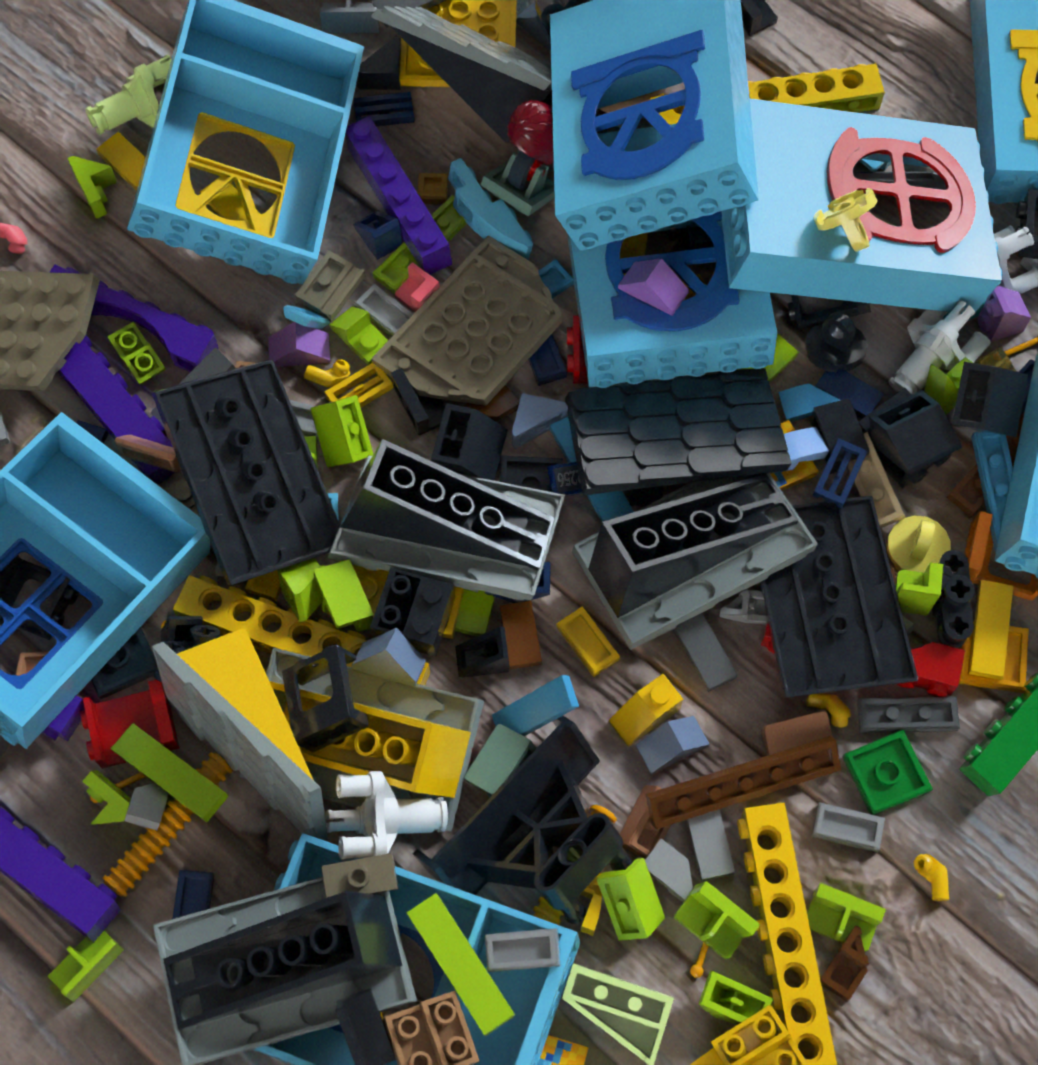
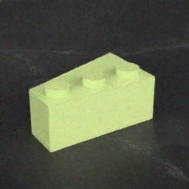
M573 963L562 999L606 1031L624 1047L632 1051L645 1063L654 1065L674 998Z

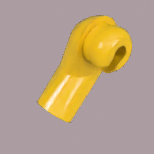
M336 360L333 367L326 371L308 365L304 373V379L329 388L349 377L350 366L345 360Z
M828 693L807 695V707L827 710L832 715L831 724L835 727L844 728L848 725L851 711L838 696Z
M929 854L916 856L913 863L914 868L931 883L932 900H949L948 871L946 867Z

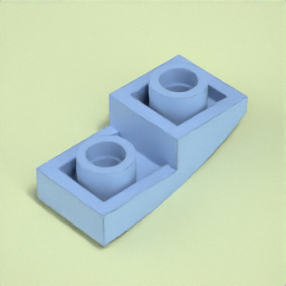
M816 427L784 434L788 448L787 452H789L792 463L788 470H794L798 462L825 459L829 453V449Z

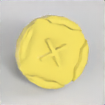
M870 188L865 190L866 194H864L863 190H856L833 200L827 205L829 210L824 214L819 209L813 217L818 230H828L842 225L855 252L868 248L869 240L859 216L868 212L878 202L873 190Z
M913 515L900 520L893 526L886 540L888 558L891 559L898 571L910 570L924 573L930 562L939 563L942 555L947 551H951V541L947 531L937 521L926 516Z

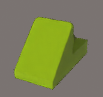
M75 156L67 158L96 219L107 215L103 203L108 200L103 189L117 182L112 167Z
M351 306L329 324L334 333L367 366L373 363L371 358L388 341L371 324L370 313L363 309Z
M966 357L947 374L933 364L929 368L924 392L941 405L946 415L956 406L964 362L973 363Z
M91 771L82 781L89 787L86 792L97 802L102 803L105 800L108 803L92 821L91 825L123 822L131 798L100 771Z

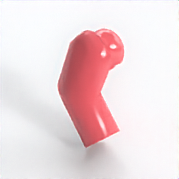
M0 223V238L7 239L10 242L8 246L9 251L15 254H23L25 252V245L28 244L23 231L17 226Z

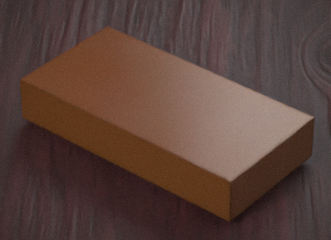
M526 601L500 605L502 626L505 627L510 670L542 665L532 602Z

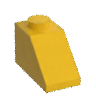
M661 674L636 692L609 719V723L629 747L681 709L683 698L667 677Z

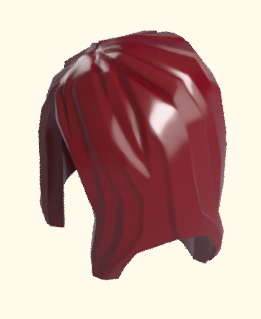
M528 100L521 103L510 116L507 126L509 141L519 151L532 158L542 159L545 164L550 165L554 162L552 106L536 100Z

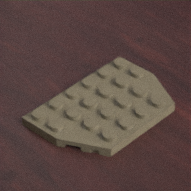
M487 236L371 359L373 364L390 377L391 372L402 368L414 392L419 396L486 406L563 322V314L557 303L553 301L548 287L544 285L535 264L492 237Z
M0 271V389L45 391L53 380L54 374L66 363L67 360L64 357L76 342L80 344L86 336L100 281L96 275Z

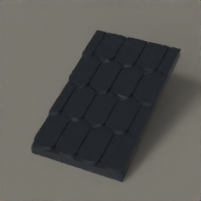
M273 359L151 392L166 434L172 443L184 479L188 483L206 535L209 536L219 567L227 584L234 585L330 552L340 524Z
M766 368L741 369L729 373L718 371L717 374H706L696 377L677 376L672 380L643 381L638 384L623 382L619 383L618 386L578 388L575 391L568 392L565 397V403L568 406L567 414L583 496L787 471L792 463L789 452H787L788 448L777 408L774 404L775 401Z
M865 496L846 499L842 509L836 507V504L833 502L829 504L825 501L792 505L818 543L816 549L805 558L769 575L767 579L760 582L784 698L919 681L873 497Z

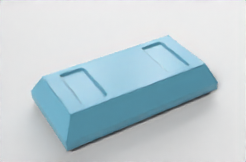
M290 305L283 308L285 318L305 327L323 329L330 323L329 319L305 308Z

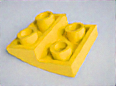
M771 1004L711 1041L724 1065H808Z

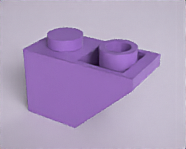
M997 286L988 296L978 316V324L981 331L986 332L990 342L1024 332L1031 316L1019 292Z

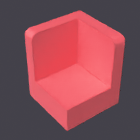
M412 262L408 266L409 278L395 291V298L416 312L440 288L438 280Z

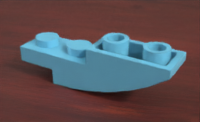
M462 158L452 161L448 180L456 190L453 207L459 215H462L465 222L483 239L490 236L529 260L533 241L530 234L523 230L518 223L514 210L510 207L508 208L502 199L492 203L490 194L487 190L481 188L477 182L475 172L471 167H467Z

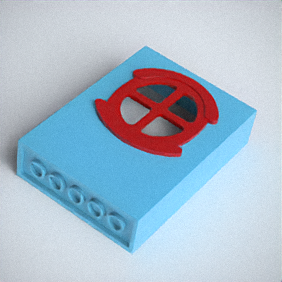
M750 99L759 201L721 211L729 288L951 312L958 301L962 300L967 303L964 306L965 309L970 305L976 312L1001 283L1003 274L998 262V245L993 234V218L990 216L988 205L989 194L985 188L984 167L981 166L980 144L977 141L975 128ZM861 159L890 162L894 183L857 179L853 175V167ZM904 164L932 168L945 182L946 190L909 185L906 181ZM870 188L874 194L894 196L897 200L900 226L890 225L878 219L869 211L859 216L869 240V247L859 252H855L842 225L828 230H818L813 219L819 209L824 214L829 210L827 205L830 202L856 190H863L866 193L865 190ZM909 198L947 203L950 213L939 225L928 229H917L912 222Z

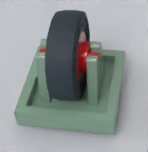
M519 150L517 153L513 152L509 160L484 175L480 185L490 191L494 197L501 198L512 205L516 211L528 216L555 198L554 182L546 178L549 166L542 159L532 158Z

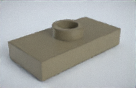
M392 853L322 866L326 898L344 891L378 894L398 890Z

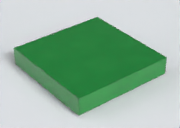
M904 730L844 753L842 756L871 815L882 813L928 794L933 790Z

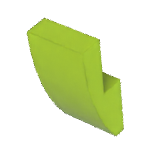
M134 321L107 336L109 342L139 385L166 370Z

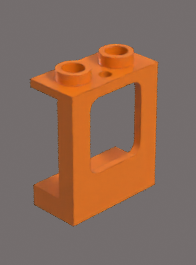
M980 511L970 523L964 552L969 562L970 580L978 585L981 580L1013 585L1014 596L1033 601L1038 596V578L1034 574L1031 575L1030 583L1025 585L992 575L989 572L988 567L993 547L990 530L993 514Z

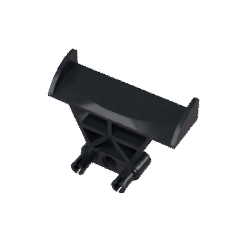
M561 716L552 721L557 728L432 859L419 849H416L412 854L436 881L474 895L487 882L538 889L552 908L562 912L568 923L577 924L581 922V919L577 916L576 912L578 911L583 918L586 915V909L578 901L577 897L608 863L613 871L626 870L622 861L629 867L632 864V860L623 849L622 837L610 819L602 813L591 815L578 785L596 767L600 760L575 722L565 716ZM553 846L559 847L555 853L553 852Z

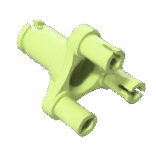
M168 54L148 65L143 63L135 67L134 75L126 78L127 83L122 86V91L95 103V107L89 106L85 109L92 127H97L96 133L98 135L103 134L106 129L109 131L135 117L150 127H154L159 103L153 88L166 81L171 62Z

